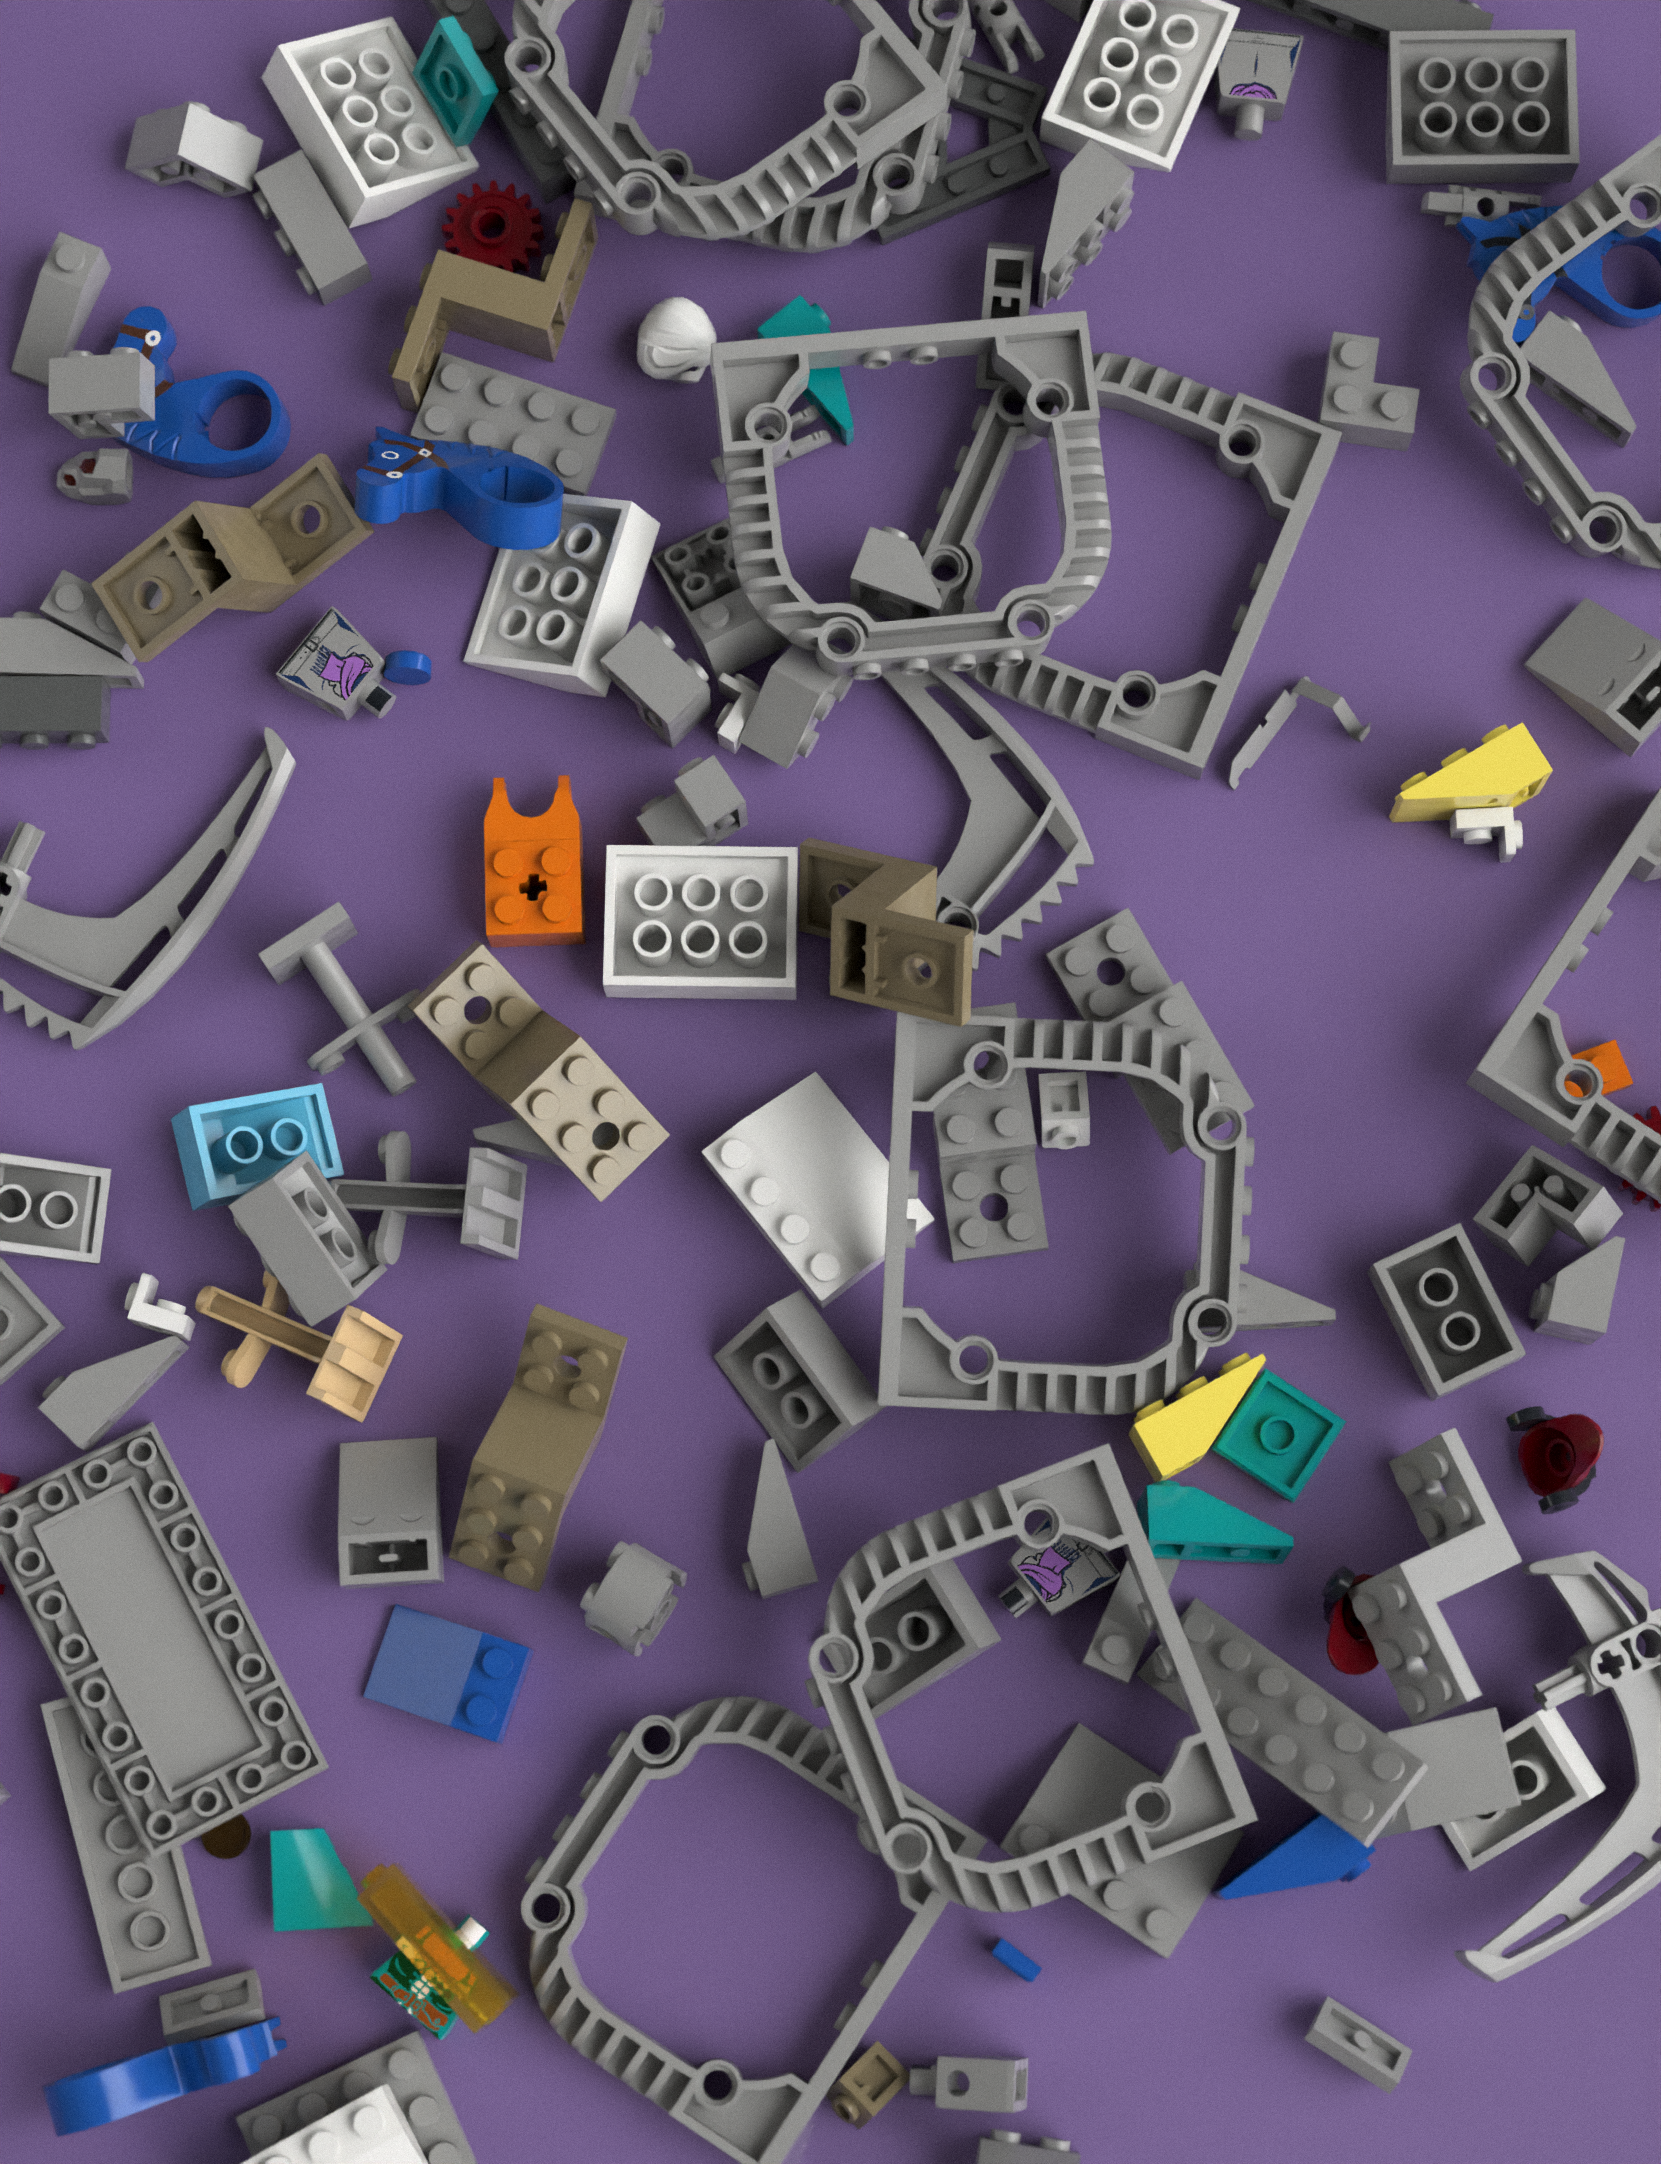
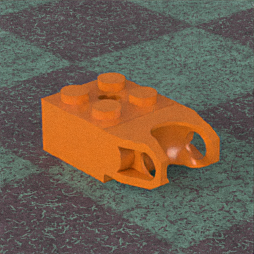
M558 775V788L554 794L552 805L545 813L536 817H525L516 813L508 801L504 777L493 778V797L484 817L486 936L491 948L586 944L582 825L572 801L570 776ZM534 886H541V889H547V891L539 892L538 900L530 901L526 891H529Z

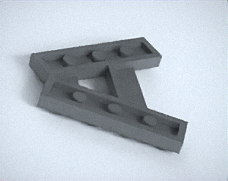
M908 38L910 42L918 50L919 46L917 45L916 41L914 39ZM963 57L959 71H963L961 92L958 99L951 98L949 106L987 119L989 146L948 163L947 139L946 141L939 140L935 155L939 156V166L934 183L926 184L922 200L912 212L904 215L889 213L887 219L875 229L881 245L883 246L1050 175V166L1033 132L1047 97L1048 87ZM905 180V182L895 185L891 189L903 188L909 181Z

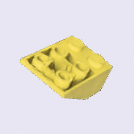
M1523 722L1510 730L1504 724L1486 734L1481 739L1484 744L1474 751L1468 753L1466 748H1462L1445 758L1441 762L1443 768L1429 777L1425 772H1421L1404 782L1400 786L1403 792L1394 798L1396 803L1389 818L1392 823L1449 820L1454 811L1459 809L1513 807L1514 809L1540 793L1553 769Z
M1246 1352L1222 1366L1223 1369L1218 1371L1220 1377L1208 1383L1205 1376H1202L1179 1389L1180 1393L1176 1395L1178 1400L1165 1406L1161 1399L1136 1413L1137 1416L1133 1418L1136 1424L1133 1425L1128 1435L1155 1482L1167 1480L1202 1459L1265 1363L1266 1358L1263 1353L1251 1360Z

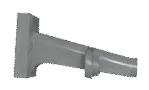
M338 901L258 955L278 985L308 968L348 1029V1031L317 1051L307 1060L312 1071L318 1070L321 1076L331 1073L345 1062L342 1054L357 1043L391 1095L395 1097L412 1087L417 1080L381 1027L396 1018L402 1024L415 1018L416 1016L407 1006L421 992L419 989H414L372 1014L331 952L358 934L349 915Z
M393 1130L388 1135H383L378 1144L379 1159L386 1167V1181L331 1179V1181H328L347 1211L382 1213L378 1230H373L368 1239L369 1255L371 1258L377 1259L381 1264H395L401 1252L407 1215L463 1218L460 1244L499 1259L518 1260L528 1165L492 1149L470 1147L466 1184L410 1183V1138L405 1131Z

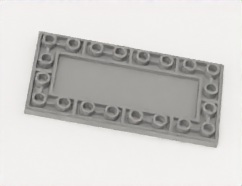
M154 1422L0 1497V1560L150 1861L329 1768Z

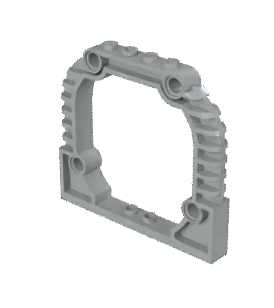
M515 0L513 6L512 33L514 41L507 47L505 52V65L512 88L509 94L512 101L523 115L530 112L537 120V131L547 146L551 149L557 146L565 155L563 162L571 176L578 183L585 180L593 190L590 193L591 198L599 211L605 217L612 214L622 228L634 235H647L654 232L657 228L664 233L680 238V235L702 238L705 241H718L719 238L747 235L749 232L773 222L776 217L786 210L789 211L795 207L799 201L808 195L818 191L829 180L841 175L842 171L852 164L857 169L861 168L947 108V85L876 0H827L832 6L839 4L864 36L860 40L859 57L852 79L834 83L825 94V116L740 175L717 185L679 186L670 174L657 163L645 159L628 160L568 86L569 73L565 51L555 32L563 13L576 0ZM535 64L539 66L531 72L521 71L527 65ZM845 108H852L858 111L851 116H843L838 113ZM638 199H644L649 201V203L642 208H633L629 206L633 201Z
M632 0L596 121L628 160L645 159L657 163L670 175H682V179L677 183L679 186L720 184L723 181L696 175L691 159L685 152L678 149H665L658 152L642 133L635 117L629 116L641 75L647 76L650 70L652 49L649 47L653 34H660L665 17V9L662 7L664 0ZM909 0L908 12L912 32L919 46L918 51L947 85V108L859 169L854 185L823 197H805L789 211L786 210L767 226L759 227L741 237L732 236L727 238L733 241L752 243L755 246L770 247L788 253H819L823 250L836 247L841 248L851 244L853 240L869 230L878 228L887 219L889 213L904 215L918 207L926 184H933L939 166V156L935 155L939 140L946 141L951 125V114L947 113L951 98L958 99L963 84V71H959L963 56H971L974 47L976 31L971 29V18L967 0ZM944 12H954L957 14L950 20H940L937 18ZM896 179L909 181L906 186L900 189L887 187L889 183ZM585 180L580 183L577 182L574 191L575 198L593 203L594 215L605 217L591 198L590 193L593 190ZM638 199L633 201L629 206L633 208H642L649 203V201L644 199ZM610 214L609 216L605 217V218H609V219H614V220H616V219L613 217L612 214Z
M1661 134L1510 245L1492 262L1482 276L1471 302L1467 342L1472 362L1462 371L1460 377V390L1469 404L1467 406L1469 416L1480 429L1487 428L1497 442L1494 445L1497 455L1505 465L1510 468L1513 466L1516 468L1524 480L1522 483L1524 492L1535 505L1539 506L1542 504L1552 518L1549 521L1550 527L1560 541L1565 544L1569 542L1574 550L1587 558H1598L1611 552L1615 557L1625 562L1661 570V523L1645 522L1634 506L1623 496L1612 492H1594L1525 395L1530 384V368L1523 352L1512 339V335L1523 302L1545 278L1614 229L1627 237H1639L1661 222ZM1636 199L1645 205L1647 210L1646 220L1638 219L1632 214L1630 210L1631 200ZM1480 369H1488L1495 374L1497 379L1495 390L1485 389L1480 384L1478 376ZM1594 520L1603 524L1607 531L1606 540L1602 544L1593 540L1589 533L1590 523Z
M1086 311L711 343L710 365L721 462L724 468L734 563L740 586L746 599L763 622L787 638L789 642L806 650L815 651L817 663L825 672L837 676L853 675L855 680H871L880 677L882 672L900 670L901 675L916 676L927 673L931 667L948 666L949 671L958 672L973 669L976 667V663L995 662V665L998 667L1016 666L1023 663V659L1038 656L1045 651L1054 628L1075 615L1097 589L1108 564L1112 533L1098 428L1100 412ZM991 353L993 371L1012 384L1026 399L1022 416L1025 427L1032 434L1047 438L1061 533L1059 562L1050 579L1044 584L1025 585L1012 589L1001 598L995 611L875 622L865 610L853 604H817L792 577L783 550L773 462L782 458L789 448L792 421L787 410L807 388L810 369L864 365L867 369H881L891 365L892 362L909 360L914 365H927L943 357ZM1042 401H1050L1058 407L1059 412L1053 415L1045 414L1039 410L1037 404ZM762 426H771L779 432V436L775 439L765 440L759 437L755 431ZM1022 621H1031L1039 627L1041 633L1034 637L1025 636L1018 630L1017 624ZM842 638L851 644L853 650L843 655L836 654L828 647V642L832 639Z
M1113 352L1092 354L1099 407L1127 412L1215 448L1217 450L1216 462L1220 470L1231 478L1241 479L1249 477L1257 488L1269 517L1284 522L1282 531L1268 564L1265 565L1259 562L1248 587L1256 591L1250 607L1241 604L1231 630L1239 634L1221 677L1202 670L1174 682L1158 684L1156 679L1146 671L1133 670L1121 675L1117 682H1112L1041 654L1023 659V663L1011 667H998L995 665V662L976 663L975 668L964 672L975 682L999 696L1001 695L1019 704L1096 734L1095 739L1200 780L1338 449L1342 432L1240 392L1237 393L1235 398L1220 392L1216 388L1207 387L1193 381V379L1174 374L1165 368L1154 366L1133 356L1129 357L1114 354ZM1008 381L999 385L989 407L983 404L980 405L971 428L972 431L977 432L971 448L963 445L954 466V472L959 473L953 489L947 486L944 488L936 508V513L941 514V518L935 530L927 528L918 550L920 555L924 556L923 561L943 601L942 616L981 613L975 602L979 595L982 580V562L980 553L974 545L1014 452L1030 449L1043 439V437L1032 434L1025 427L1022 418L1023 414L1011 415L1004 409V406L1010 402L1016 401L1025 404L1026 401L1024 396ZM1042 401L1037 404L1039 410L1045 414L1053 415L1059 412L1058 407L1050 401ZM1236 442L1245 443L1251 448L1252 453L1247 456H1237L1231 452L1229 445ZM940 566H948L954 569L957 575L954 579L944 582L936 579L932 572ZM1129 691H1140L1146 696L1148 703L1138 708L1131 707L1124 701L1123 696Z
M1660 787L1474 1069L1466 1084L1563 1148L1569 1142L1583 1151L1586 1156L1595 1159L1607 1167L1609 1171L1621 1176L1633 1184V1187L1644 1191L1661 1204V1135L1601 1095L1603 1078L1599 1069L1586 1060L1572 1058L1561 1030L1559 1014L1543 1005V1002L1564 970L1568 969L1574 973L1589 951V948L1582 944L1589 932L1591 931L1598 936L1612 916L1613 911L1606 906L1627 874H1632L1642 882L1661 878ZM1571 1081L1576 1083L1581 1088L1583 1097L1570 1095L1566 1091L1564 1082Z
M897 1011L878 1405L1097 1415L1132 1413L1171 1396L1196 1372L1204 1360L1209 1347L1222 1346L1230 1341L1236 1331L1238 1313H1246L1247 1284H1239L1240 1264H1248L1250 1253L1249 1235H1242V1215L1250 1216L1252 1208V1187L1244 1186L1245 1166H1253L1254 1137H1246V1119L1242 1111L1232 1103L1221 1101L1211 1076L1201 1062L1186 1047L1162 1032L1136 1024L971 1015L970 1020L964 1026L959 1027ZM981 1052H993L1001 1061L999 1074L991 1080L980 1078L974 1071V1060ZM1012 1068L1119 1072L1150 1080L1173 1097L1180 1104L1179 1129L1181 1140L1188 1152L1201 1161L1196 1282L1182 1291L1173 1303L1169 1318L1168 1339L1135 1360L1108 1364L998 1358L993 1344L984 1336L973 1333L963 1335L955 1340L936 1325L921 1306H903L905 1248H915L916 1219H907L908 1199H917L919 1170H909L912 1111L932 1112L948 1095L967 1082L983 1090L996 1089L1006 1083L1011 1076ZM1216 1112H1224L1232 1120V1131L1223 1140L1214 1139L1207 1129L1208 1119ZM1208 1308L1218 1309L1223 1316L1221 1329L1213 1335H1205L1198 1328L1199 1315ZM975 1345L985 1350L987 1361L983 1369L971 1373L961 1368L959 1358L965 1348Z
M1109 1443L882 1532L862 1546L840 1572L828 1599L824 1620V1635L816 1639L809 1649L807 1660L812 1678L805 1680L804 1683L814 1709L824 1706L830 1725L823 1727L822 1730L832 1756L842 1753L848 1773L842 1774L840 1777L851 1804L860 1801L867 1820L858 1824L869 1851L878 1848L881 1858L892 1870L904 1874L916 1873L929 1887L940 1895L968 1908L987 1912H1015L1045 1904L1258 1820ZM1040 1512L1048 1518L1050 1531L1047 1537L1036 1539L1028 1535L1024 1527V1521L1029 1513ZM1013 1537L1018 1545L1034 1552L1047 1549L1056 1543L1060 1537L1084 1543L1102 1553L1123 1547L1144 1600L1143 1603L1137 1605L1141 1619L1148 1633L1156 1630L1163 1648L1156 1651L1158 1662L1166 1679L1175 1678L1196 1733L1177 1740L1173 1755L1157 1783H1136L1128 1788L1122 1797V1815L1021 1857L984 1862L952 1853L945 1833L937 1820L922 1810L907 1807L861 1688L871 1674L874 1661L872 1644L864 1626L866 1618L884 1592L907 1577ZM827 1645H838L845 1651L847 1663L842 1671L830 1673L820 1665V1651ZM1147 1792L1154 1794L1161 1805L1159 1815L1150 1822L1140 1819L1135 1809L1139 1796ZM904 1833H909L916 1837L920 1847L917 1857L908 1863L899 1862L892 1853L893 1841L897 1836Z
M744 1696L723 1697L694 1705L677 1714L672 1719L661 1715H650L643 1718L630 1734L624 1730L620 1732L607 1752V1755L613 1761L603 1776L596 1771L579 1795L586 1802L576 1817L568 1813L553 1834L552 1839L558 1842L556 1848L548 1860L540 1855L526 1875L524 1881L531 1886L521 1902V1915L524 1922L533 1930L530 1943V1972L536 1998L549 2023L569 2045L669 2112L670 2116L741 2164H781L944 1910L949 1899L929 1887L916 1873L904 1874L894 1871L898 1883L900 1903L917 1914L885 1964L877 1959L873 1962L860 1983L868 1989L858 2006L849 2001L833 2025L835 2029L840 2031V2034L809 2082L793 2071L765 2078H743L740 2068L734 2062L725 2058H713L706 2061L699 2068L607 2008L584 1984L571 1950V1946L582 1931L588 1916V1899L582 1884L650 1780H667L681 1774L692 1762L702 1746L741 1744L771 1756L845 1805L860 1817L859 1822L867 1820L860 1801L850 1803L840 1775L848 1773L842 1753L832 1756L822 1730L791 1710L771 1701ZM655 1726L665 1728L671 1737L669 1748L659 1755L649 1753L644 1746L646 1732ZM898 1781L907 1807L922 1810L937 1820L945 1833L952 1853L976 1860L988 1840ZM857 1824V1835L859 1837V1840L861 1844L868 1850L863 1835L861 1833L859 1824ZM900 1834L893 1841L892 1853L899 1862H911L919 1854V1842L912 1834ZM878 1848L869 1851L874 1854L880 1855ZM545 1893L554 1895L560 1903L559 1916L550 1923L541 1921L534 1911L536 1900ZM722 2070L730 2076L732 2090L728 2096L714 2098L706 2092L704 2080L709 2072Z

